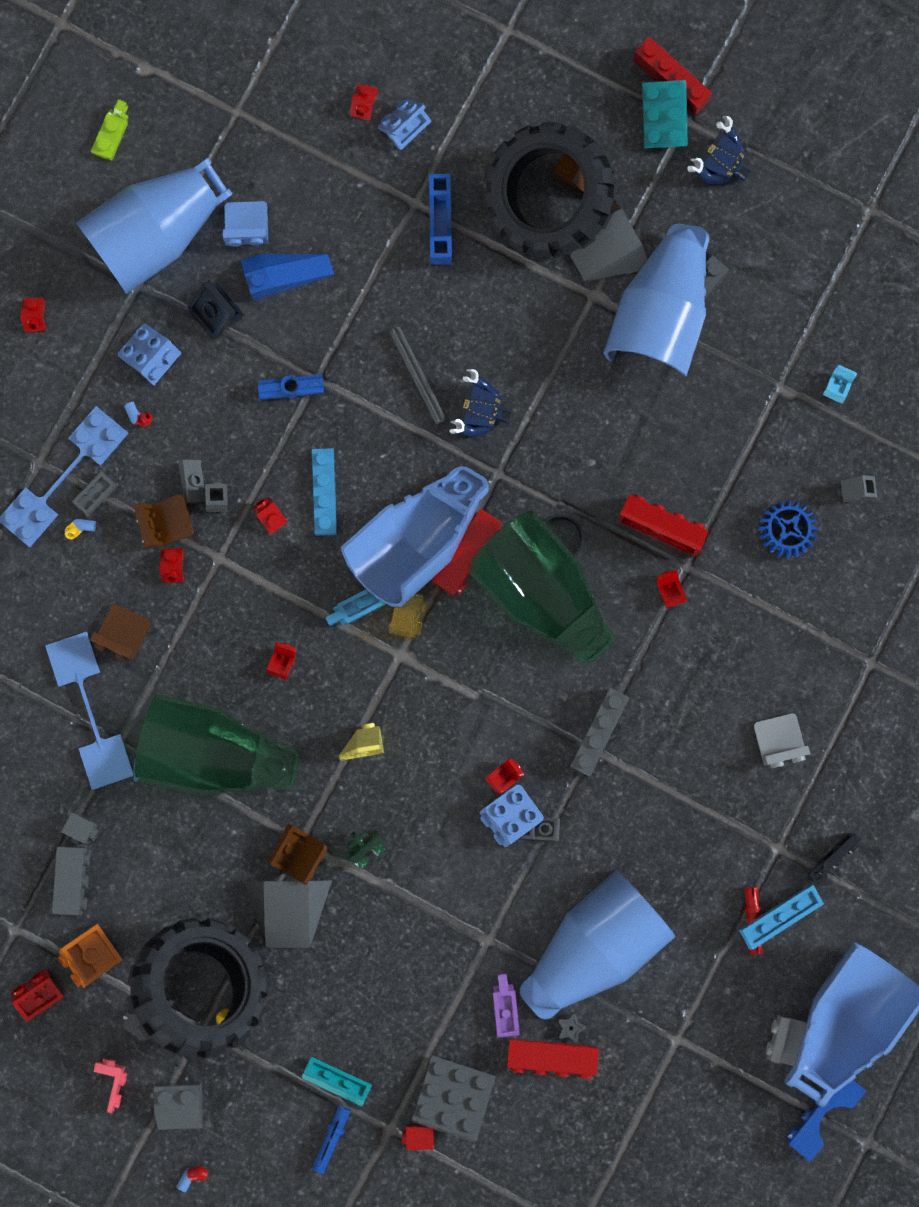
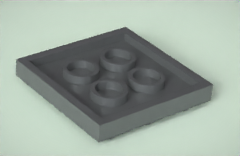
M432 1056L412 1122L476 1143L496 1076Z

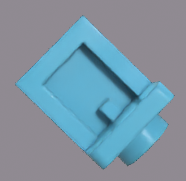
M837 365L823 395L843 404L857 373Z

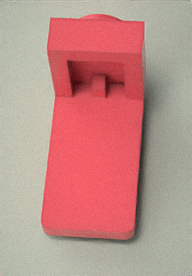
M103 1058L102 1061L99 1060L95 1063L93 1072L115 1077L107 1109L108 1113H112L115 1111V1108L118 1109L120 1106L122 1095H119L120 1087L125 1085L127 1073L124 1072L125 1066L115 1064L116 1061L113 1059Z

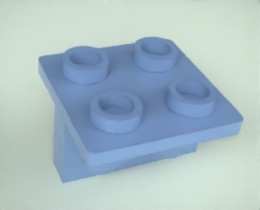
M410 99L399 102L396 106L397 109L383 117L381 124L378 126L379 130L385 132L400 150L431 122V119L424 112L426 108L424 104Z

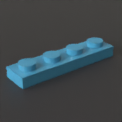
M312 449L315 536L337 535L334 449Z
M808 885L745 925L739 931L748 948L753 950L822 906L823 902L814 885Z

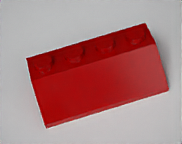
M640 495L628 496L617 522L694 557L699 554L708 534L705 525L697 521H693V523L686 521V517L677 512L671 514L665 511V507L657 503L651 505L645 502L646 499Z

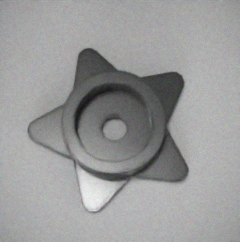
M575 1013L569 1019L558 1020L562 1028L559 1038L569 1037L577 1043L579 1033L585 1030L586 1026L578 1022Z

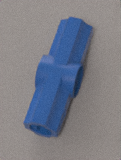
M289 375L280 379L258 381L259 399H294L298 396L324 394L323 375L299 377ZM289 383L297 385L296 389L291 392L286 390V386Z

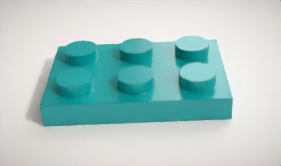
M686 80L642 83L644 148L688 146Z

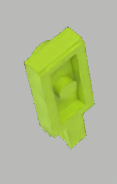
M118 100L114 110L110 109L92 147V154L110 161L113 160L128 125V115H125L128 109L126 102Z

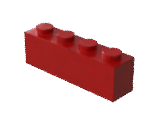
M648 37L635 51L633 62L656 82L686 80L687 110L694 116L709 102L712 92L652 38Z
M480 508L468 526L451 561L435 575L432 583L453 597L457 593L461 595L467 586L465 580L469 575L474 576L479 568V565H477L481 557L483 559L486 558L491 550L489 547L493 539L497 541L502 534V522Z
M509 1038L507 1068H511V1072L524 1073L525 1069L534 1070L533 1073L538 1075H547V1071L556 1072V1076L569 1077V1073L578 1074V1078L591 1079L592 1075L597 1076L599 1048L598 1046Z

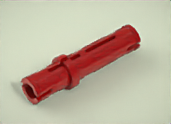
M744 887L746 898L744 912H747V924L758 918L762 911V907L759 906L758 887ZM762 944L753 950L749 949V955L763 954Z

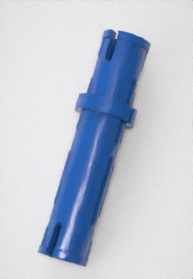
M338 1105L332 1122L328 1123L327 1134L311 1167L312 1170L321 1174L325 1173L339 1137L344 1134L345 1130L343 1128L351 1113L350 1109Z

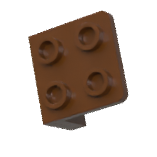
M178 494L155 504L140 503L134 506L135 519L141 530L140 537L147 548H161L190 537L194 533L183 495Z
M114 604L111 606L99 633L93 632L90 640L95 643L94 647L106 652L109 649L115 652V657L126 661L127 658L134 661L151 626V621Z
M288 823L266 862L306 885L312 879L314 871L324 858L327 846L308 833Z

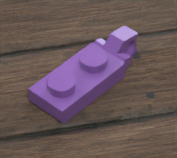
M507 973L498 974L499 986H493L497 1037L520 1035L515 989L513 984L508 985Z

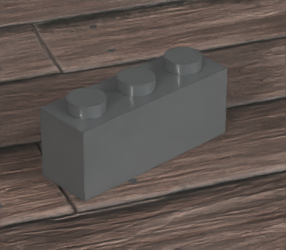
M57 847L52 914L83 915V911H86L87 897H84V889L88 888L89 876L86 875V866L90 864V853H87V848Z

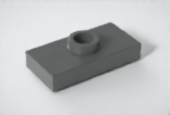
M180 460L179 469L182 492L186 504L205 503L206 497L201 460Z
M100 471L71 502L89 517L118 486Z

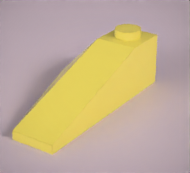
M374 723L361 725L362 729L355 732L340 753V760L384 753L380 727H375Z

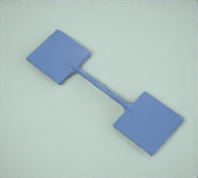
M95 406L68 438L80 448V454L43 497H37L25 487L0 516V523L31 547L58 516L46 503V500L84 456L91 457L101 466L129 433Z
M87 631L46 645L45 647L58 687L72 682L79 684L96 736L93 744L79 748L91 789L94 790L134 776L121 734L108 739L101 738L88 702L83 681L89 676L100 673Z

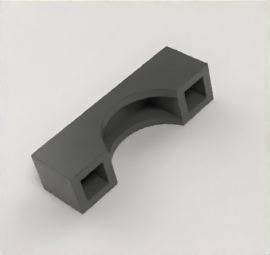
M612 688L608 689L570 768L588 777L591 776L630 697Z

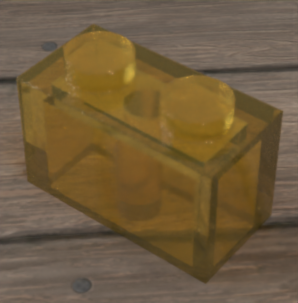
M415 594L402 607H394L389 631L390 635L416 640V635H421L423 623L419 622L420 616L425 614L427 607L424 595Z

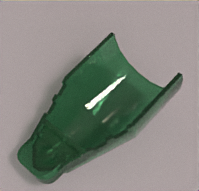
M534 511L520 514L505 524L482 545L470 561L468 572L513 621L572 652L582 663L589 664L594 662L614 643V634L602 618L579 561Z
M155 694L150 701L141 727L134 760L133 777L135 782L199 796L262 789L286 791L292 788L296 782L299 753L295 748L281 745L259 731L251 729L239 719L236 720L220 708Z

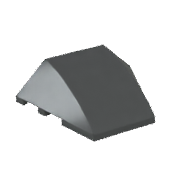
M613 202L611 207V219L606 228H602L595 236L596 240L585 249L580 248L573 251L570 255L584 282L639 272L648 260L641 241L623 209L616 202Z
M244 881L265 947L310 948L332 881H309L306 885L299 881Z

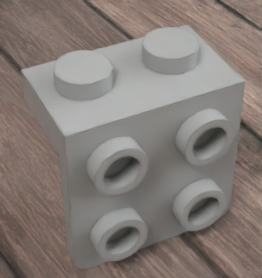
M792 713L754 724L764 766L771 765L772 769L784 766L783 761L792 759L793 763L806 760L805 756L810 754L809 747L804 746L798 719L795 714Z
M778 1015L777 1020L774 1019L771 1033H773L771 1042L769 1041L767 1044V1059L775 1063L794 1066L806 1022Z

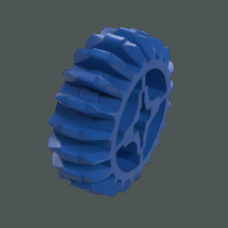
M787 500L785 507L782 501H778L777 507L772 504L769 507L770 511L766 510L763 513L766 518L760 519V523L765 525L758 528L760 532H765V534L760 536V539L764 540L767 538L768 540L763 546L768 547L771 545L770 553H773L776 549L779 550L777 557H781L783 552H785L786 559L791 557V552L795 558L799 556V551L805 554L807 552L806 547L811 548L813 546L810 540L817 539V536L812 533L817 532L818 527L811 526L817 520H810L809 517L813 512L809 511L806 514L804 512L807 508L806 505L799 509L798 501L791 506V501ZM781 513L794 514L790 520L777 517ZM800 519L805 527L804 536L801 535L802 532L797 527ZM772 522L775 523V527L779 530L777 539L772 534ZM790 525L792 528L789 533H786V527ZM787 538L801 542L794 546L782 544Z

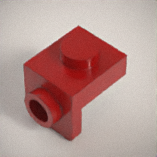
M357 84L351 102L350 115L352 117L371 120L378 88Z
M44 297L22 299L20 317L25 332L46 330Z
M270 497L259 500L252 509L270 535L288 522Z
M183 548L161 549L159 570L163 583L184 581Z
M677 570L666 571L656 576L657 588L666 608L687 602Z
M276 642L266 674L287 680L295 661L297 649L287 643Z
M509 758L488 775L485 780L499 796L520 779L524 773L521 771L519 764Z

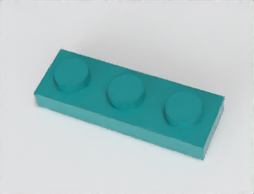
M313 1057L310 1058L302 1075V1079L360 1106H363L372 1086Z

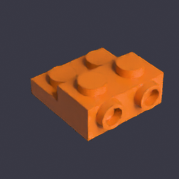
M98 924L61 948L59 951L61 956L58 957L64 968L69 967L73 972L71 975L73 982L77 986L82 985L83 988L90 985L123 960Z

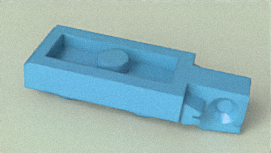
M366 589L338 603L333 608L335 613L325 618L329 626L338 622L343 626L386 605V603L380 601Z

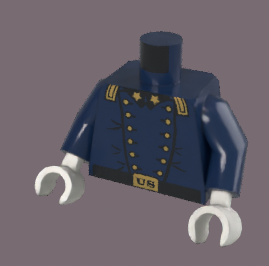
M723 116L725 125L722 122L716 123V126L719 129H724V131H720L702 159H691L695 167L688 166L687 168L689 172H696V175L707 184H728L733 175L744 182L751 172L741 165L746 156L745 149L732 127V119L728 116Z
M467 369L471 373V378L463 377V380L465 382H472V384H469L460 419L450 422L456 425V429H450L449 431L452 434L460 433L474 438L493 431L496 421L508 424L511 411L500 409L501 398L499 393L488 381L478 376L476 370Z

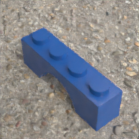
M429 174L431 265L452 264L451 174Z
M852 1080L833 1094L824 1107L815 1104L812 1109L808 1108L801 1116V1123L797 1127L793 1126L788 1132L786 1142L811 1162L824 1145L819 1127L825 1113L835 1107L853 1109L866 1093V1090Z

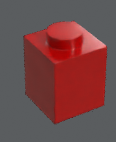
M407 1124L406 1130H402V1144H406L407 1150H434V1129L421 1124Z

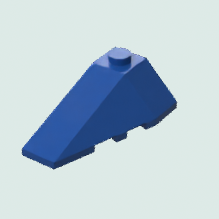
M259 254L240 260L253 301L334 275L328 254Z

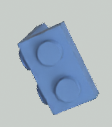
M264 201L226 203L225 230H223L225 244L233 247L247 244L253 246L269 244L267 203Z
M147 324L141 325L118 352V357L136 369L153 385L158 382L181 355V352L167 338Z
M521 785L514 786L479 812L483 824L492 829L497 843L505 848L544 819Z

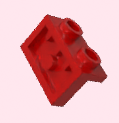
M48 969L43 972H37L30 981L24 985H18L11 993L12 1005L26 1022L64 998V993L51 978Z

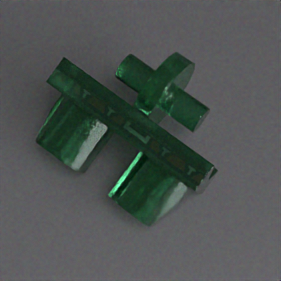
M376 829L369 835L365 830L359 835L353 831L350 834L354 839L348 843L351 850L345 855L352 865L355 863L363 870L370 864V860L365 855L372 849L377 856H380L387 849L382 841L384 839Z

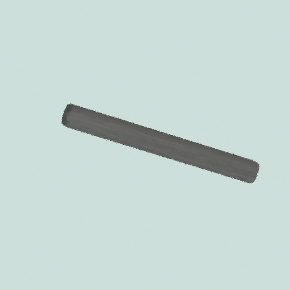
M396 327L392 329L390 335L436 424L444 422L446 417L401 328Z

